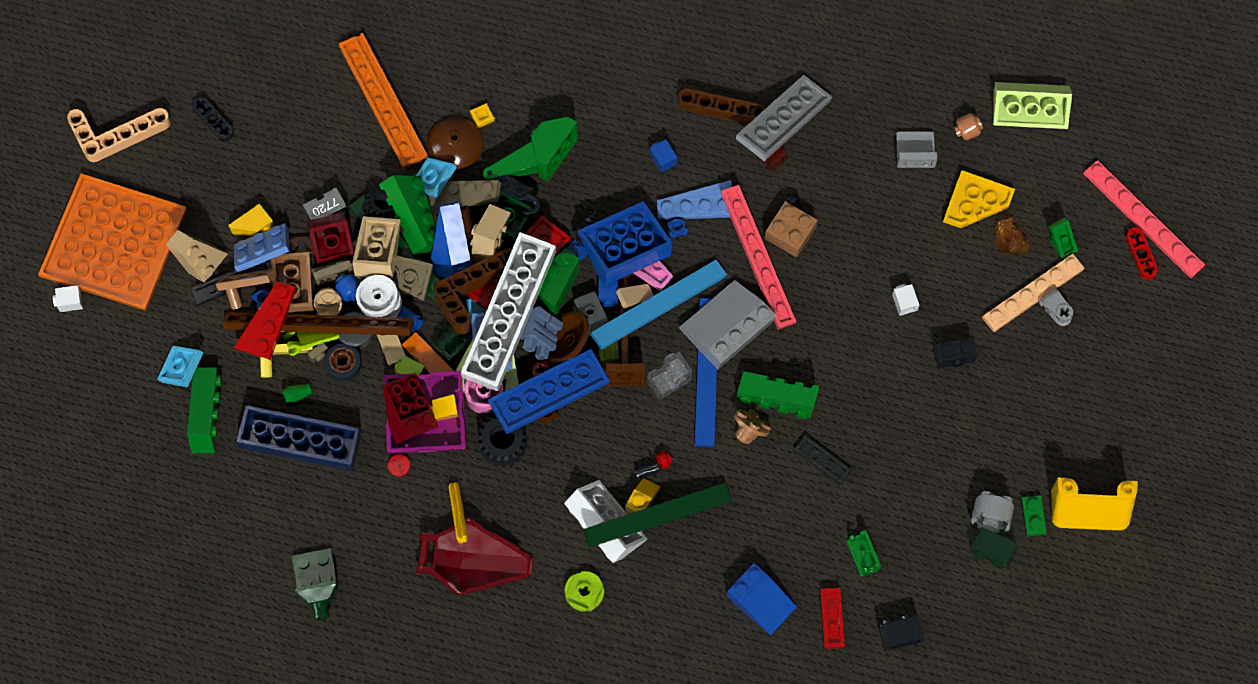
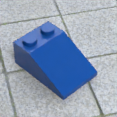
M754 563L727 591V597L770 636L797 608L776 583Z

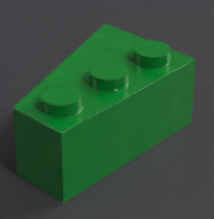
M566 248L553 259L535 302L555 318L561 304L565 301L569 289H571L580 272L579 258Z

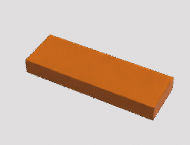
M416 332L402 344V347L418 363L425 366V370L429 374L433 372L454 371Z

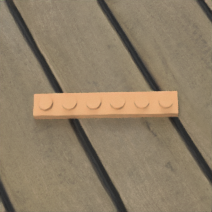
M1071 254L986 313L982 318L993 332L997 331L1039 302V299L1051 290L1059 288L1084 270L1083 265L1074 254Z

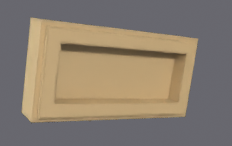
M649 284L619 288L616 291L623 308L637 306L654 296Z

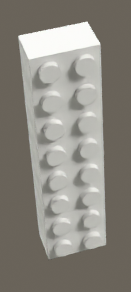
M521 232L519 233L461 371L462 378L497 392L499 391L555 256V245Z

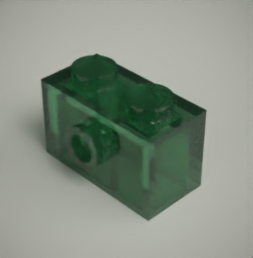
M450 325L431 346L442 358L450 361L473 338L472 328L470 327L469 332L466 334H458Z
M982 527L971 546V552L976 559L981 561L985 559L991 562L992 566L1006 570L1018 550L1017 543Z

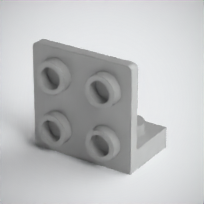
M934 132L896 133L897 168H935L937 152L934 150Z

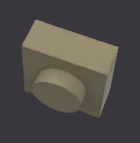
M324 343L319 344L308 353V358L312 363L316 360L320 362L325 358L328 347Z

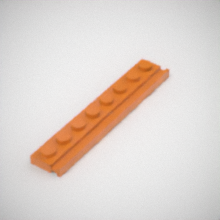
M361 33L357 37L354 36L339 43L338 45L402 168L406 169L422 159H427L428 155L364 34Z

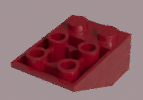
M416 373L383 385L388 424L396 444L438 427Z

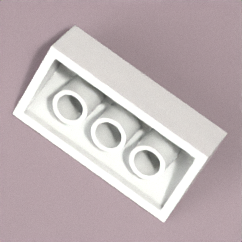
M600 480L577 489L564 503L583 528L627 515ZM640 531L601 544L599 547L603 550L606 557L612 563H615L644 543L647 538Z

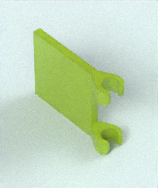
M286 332L282 334L283 339H289L295 333L298 337L299 342L289 341L287 343L288 348L294 347V349L289 350L291 356L298 354L302 349L339 338L338 333Z

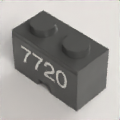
M337 188L323 194V199L318 201L315 198L303 205L310 220L341 212L346 216L349 213Z

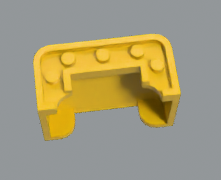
M1058 478L1051 489L1052 522L1059 528L1124 530L1131 521L1137 495V481H1123L1117 488V496L1078 494V486L1074 480Z

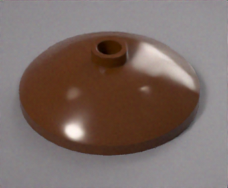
M462 117L446 118L438 122L431 129L427 139L428 152L432 159L453 163L457 167L455 170H462L470 167L479 159L483 150V137L479 128L472 121ZM457 137L458 139L453 141L451 138Z
M568 312L557 318L563 323L562 330L557 331L556 350L549 351L547 358L549 362L561 364L574 358L581 352L589 336V322L583 314Z

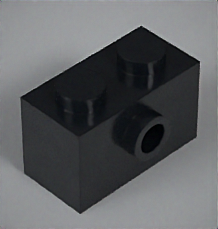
M973 337L939 343L935 345L933 350L938 369L950 366L960 367L966 363L975 362L977 358Z
M904 615L901 617V620L893 621V619L884 620L878 628L884 652L921 643L924 640L918 615Z

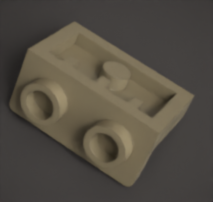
M345 257L313 268L312 273L317 286L320 287L336 281L345 273L353 274L350 261Z

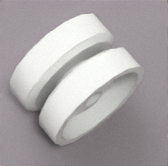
M384 275L369 276L357 288V304L366 317H396L401 310V294L390 278Z

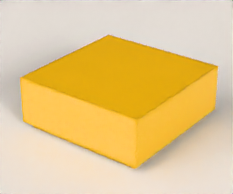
M487 103L470 110V114L478 128L495 121Z

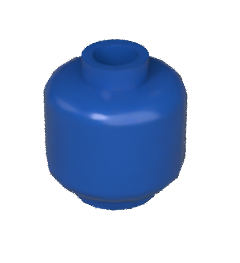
M345 273L335 281V290L340 294L343 301L355 302L357 301V288L361 282L354 274Z

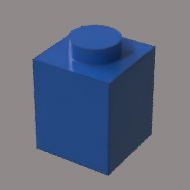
M667 140L657 141L651 146L650 156L660 172L677 164V156Z
M599 277L600 304L605 308L618 305V295L616 293L618 290V280L604 285Z

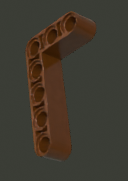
M507 248L435 284V301L456 333L466 334L470 330V315L459 298L500 279L513 248Z

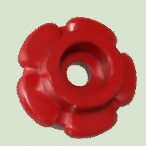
M661 451V453L656 455L660 468L669 469L672 463L669 453Z

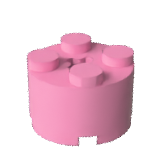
M466 380L464 386L468 406L480 414L492 413L493 410L488 403V399L504 392L503 384H501L498 392Z

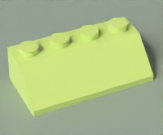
M995 82L993 125L1068 129L1072 98L1070 86Z

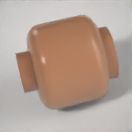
M973 113L958 118L956 120L957 126L954 127L957 136H962L966 141L979 136L981 129H983L978 115L975 116Z

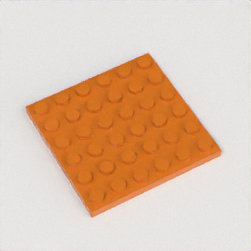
M80 174L38 275L41 278L69 287L78 285L82 291L146 311L170 253L166 243L180 229L187 212V207Z

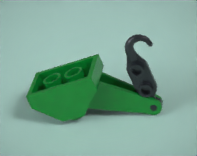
M569 117L541 122L538 128L535 127L531 133L532 142L485 168L483 171L485 181L498 180L501 182V191L517 200L529 201L534 204L532 211H523V214L526 216L536 215L541 208V203L526 185L514 178L538 172V177L549 182L578 140L577 122Z

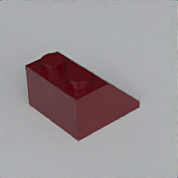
M343 212L306 221L317 263L354 255L347 220Z

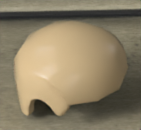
M323 288L315 294L313 306L318 315L337 316L342 308V297L333 288Z

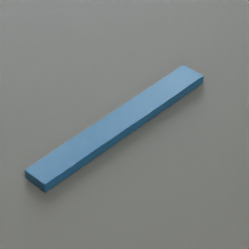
M715 260L591 332V336L602 350L724 279L727 273L718 261Z

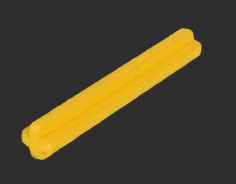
M457 482L450 483L448 487L456 539L459 543L467 542L468 535L460 486Z

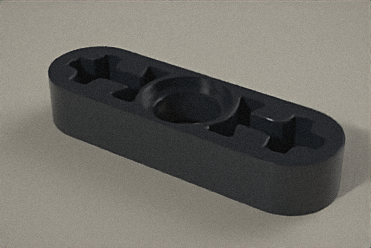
M196 98L192 103V107L198 117L219 140H231L234 135L232 126L206 98ZM199 103L204 104L205 109L208 111L206 114L202 108L198 109ZM215 115L218 117V121L213 124L209 123L208 118ZM220 125L225 131L228 130V135L222 134L219 128Z

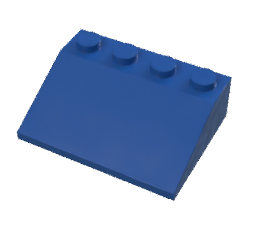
M644 201L578 230L579 237L591 263L604 285H608L671 256L673 243Z

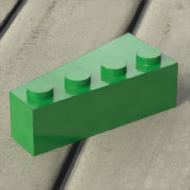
M393 175L380 183L381 190H385L388 196L386 199L388 205H392L396 213L395 219L401 220L400 225L404 229L402 233L412 254L427 255L432 252L436 228L421 176Z
M196 368L193 374L187 429L192 453H215L216 424L219 418L217 404L220 403L218 387L222 385V376L218 375L217 368Z
M743 371L737 392V398L742 403H757L761 408H775L782 414L790 412L796 414V417L800 419L812 417L819 386L813 385L812 388H807L804 386V383L788 384L785 379L780 378L771 381L768 376Z

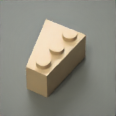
M489 204L479 224H475L471 232L473 238L470 243L472 248L469 256H471L472 265L501 252L504 241L501 239L502 232H506L507 226H505V223L509 219L511 212Z
M179 230L166 243V246L185 270L204 283L227 256L226 252L214 245Z

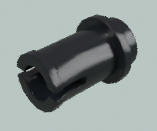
M650 461L649 464L634 468L638 480L653 474L656 476V473L660 472L656 461Z

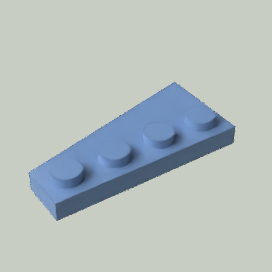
M729 180L657 200L658 220L730 217L721 196V191L731 188L732 181Z

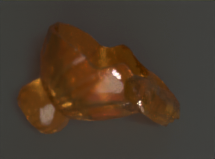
M1013 217L1002 219L996 224L995 244L1003 254L1009 255L1016 252L1026 254L1029 251L1030 242L1024 239L1022 233L1013 225Z

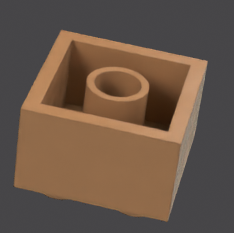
M785 201L766 230L765 239L793 256L798 257L816 229L818 220Z

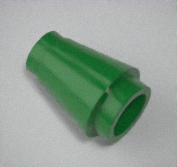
M309 384L286 386L285 389L281 390L284 402L291 405L312 394Z

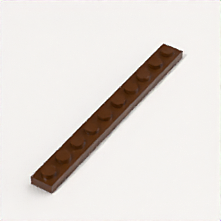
M227 312L222 322L223 329L245 330L256 313ZM287 314L281 331L410 336L414 320L413 318Z

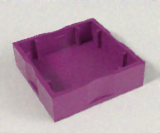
M461 371L433 372L426 375H417L429 405H433L432 400L455 395L459 417L436 421L438 427L399 444H396L387 417V453L403 454L466 450L464 393ZM411 374L384 375V384Z

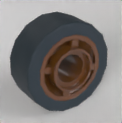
M339 343L332 346L326 352L324 359L325 367L333 379L342 382L349 381L359 374L362 367L361 356L354 346ZM341 359L348 360L346 365L338 364Z

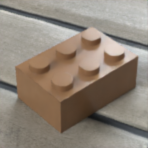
M310 253L282 254L272 258V269H275L277 275L272 279L273 287L278 281L297 288L288 314H314L312 259Z

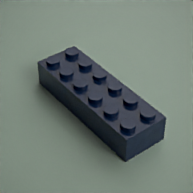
M246 405L236 442L240 449L353 471L362 434L360 428Z

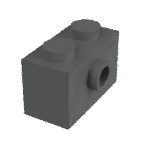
M595 291L574 299L572 310L573 312L583 314L588 319V338H592L591 332L609 322Z

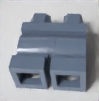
M535 307L531 311L521 339L524 341V350L533 352L536 349L535 357L543 360L548 358L549 351L556 350L557 331L562 330L563 323L554 316H550L551 314L541 307Z

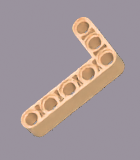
M158 108L95 137L81 110H71L67 116L68 122L86 158L90 162H97L169 128L171 123L167 111L163 108ZM161 117H164V118H165V119H164L163 121H161V122H158V121H157V120H158L159 118H161ZM81 118L79 122L74 123V120ZM144 125H147V126H148V127H147L146 129H144V130H141V129H140V128H141L142 126H144ZM127 133H130V134H131V135H130L129 137H127V138H124V137H123V136H124L125 134H127ZM89 134L88 137L81 138L82 135ZM109 141L114 142L112 145L106 146ZM96 149L95 153L89 154L90 150Z

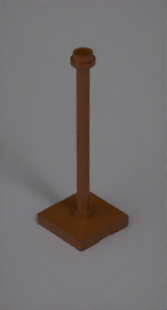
M630 275L619 279L620 288L627 287V279L630 278ZM620 302V315L628 311V308H623ZM628 335L621 338V364H606V375L610 380L606 386H645V363L629 364Z

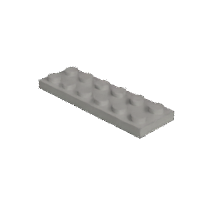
M803 75L737 134L736 140L763 161H766L831 101L832 96Z

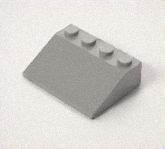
M734 280L682 324L679 329L718 370L773 323L777 315L761 299Z

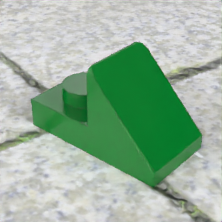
M1064 217L1049 225L1051 235L1047 238L1062 260L1078 251L1068 219Z

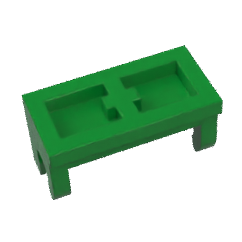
M861 531L855 537L854 535L850 536L846 542L860 576L863 577L879 571L881 564L867 531Z

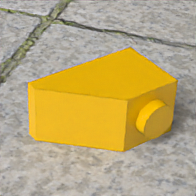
M260 204L228 225L232 234L251 237L275 227L273 220Z
M455 395L432 400L433 405H430L436 421L459 417Z
M643 478L625 505V512L630 514L649 508L661 487Z

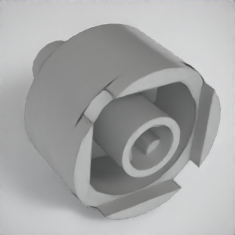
M988 491L982 492L980 496L976 497L971 523L974 525V522L978 524L977 528L994 533H999L1000 529H1005L1004 532L1009 531L1014 511L1013 499L1008 496H995Z

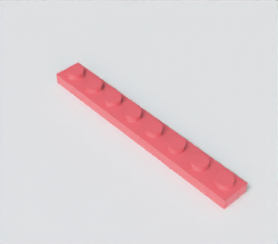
M1098 160L1084 172V175L1189 278L1194 277L1205 266L1187 246Z
M737 185L722 190L721 196L767 306L777 315L774 319L777 330L795 324V317L740 186Z

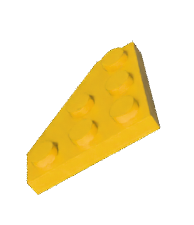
M962 170L943 222L963 228L1003 211L1009 207L1015 189Z

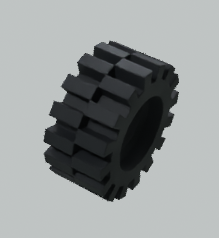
M375 188L374 191L371 190L368 193L363 204V212H366V217L395 218L396 213L393 206L388 205L386 201L388 196L384 190L380 189L379 191L378 188ZM375 203H382L388 209H380Z

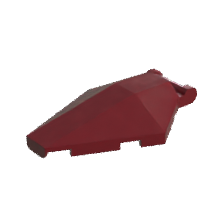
M470 518L465 520L468 535L467 542H458L455 526L439 534L420 533L421 549L419 566H416V573L431 574L458 596L524 579L532 574V556L521 551L519 547L496 533H491L484 529L482 525ZM430 541L434 542L431 567L426 566Z

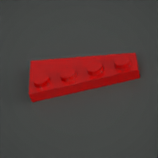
M277 281L234 346V349L271 361L297 288Z

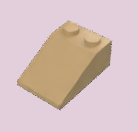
M363 216L352 262L355 276L384 275L393 279L397 260L400 219Z

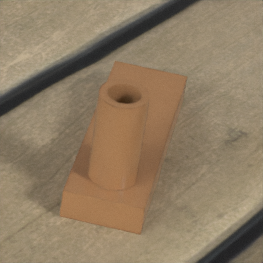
M275 269L226 276L217 282L216 286L218 291L226 290L231 308L238 309L243 305L237 288L269 283L277 275Z

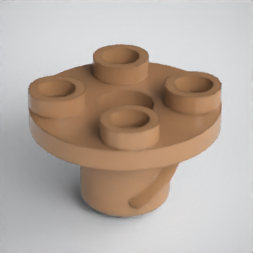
M738 409L734 415L739 426L735 436L742 443L750 444L758 436H767L772 428L771 424L761 420L759 414L754 410L747 412Z

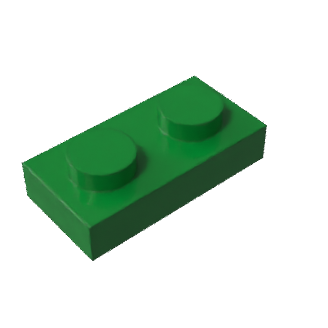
M1022 497L1021 502L1026 536L1046 535L1042 497Z

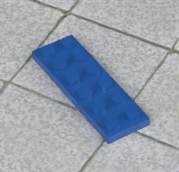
M590 349L488 399V403L507 435L609 384L610 380Z

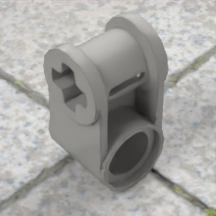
M1057 289L1051 290L1039 299L1040 305L1046 308L1045 311L1058 325L1066 326L1071 322L1073 309Z

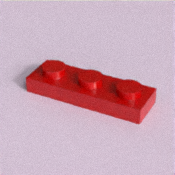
M840 588L820 589L824 649L844 648Z

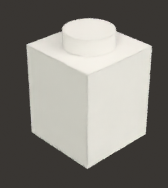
M912 284L897 286L892 296L899 316L918 311L919 302Z
M78 285L55 288L56 295H53L54 307H57L60 312L83 309L82 293Z

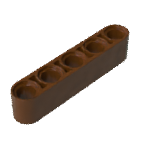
M693 89L681 90L678 99V105L682 110L749 124L756 118V114H760L766 109L761 104ZM689 98L691 101L685 102L682 99ZM702 102H708L709 105H708V106H703V105H701L700 103H702ZM720 106H726L727 109H726V110H721V109H719V107H720ZM744 110L746 113L739 114L737 111Z

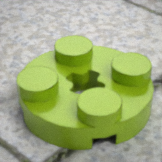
M588 571L574 574L565 585L566 600L575 610L582 612L594 610L601 604L604 597V587L600 578ZM588 587L590 594L581 596L579 589Z

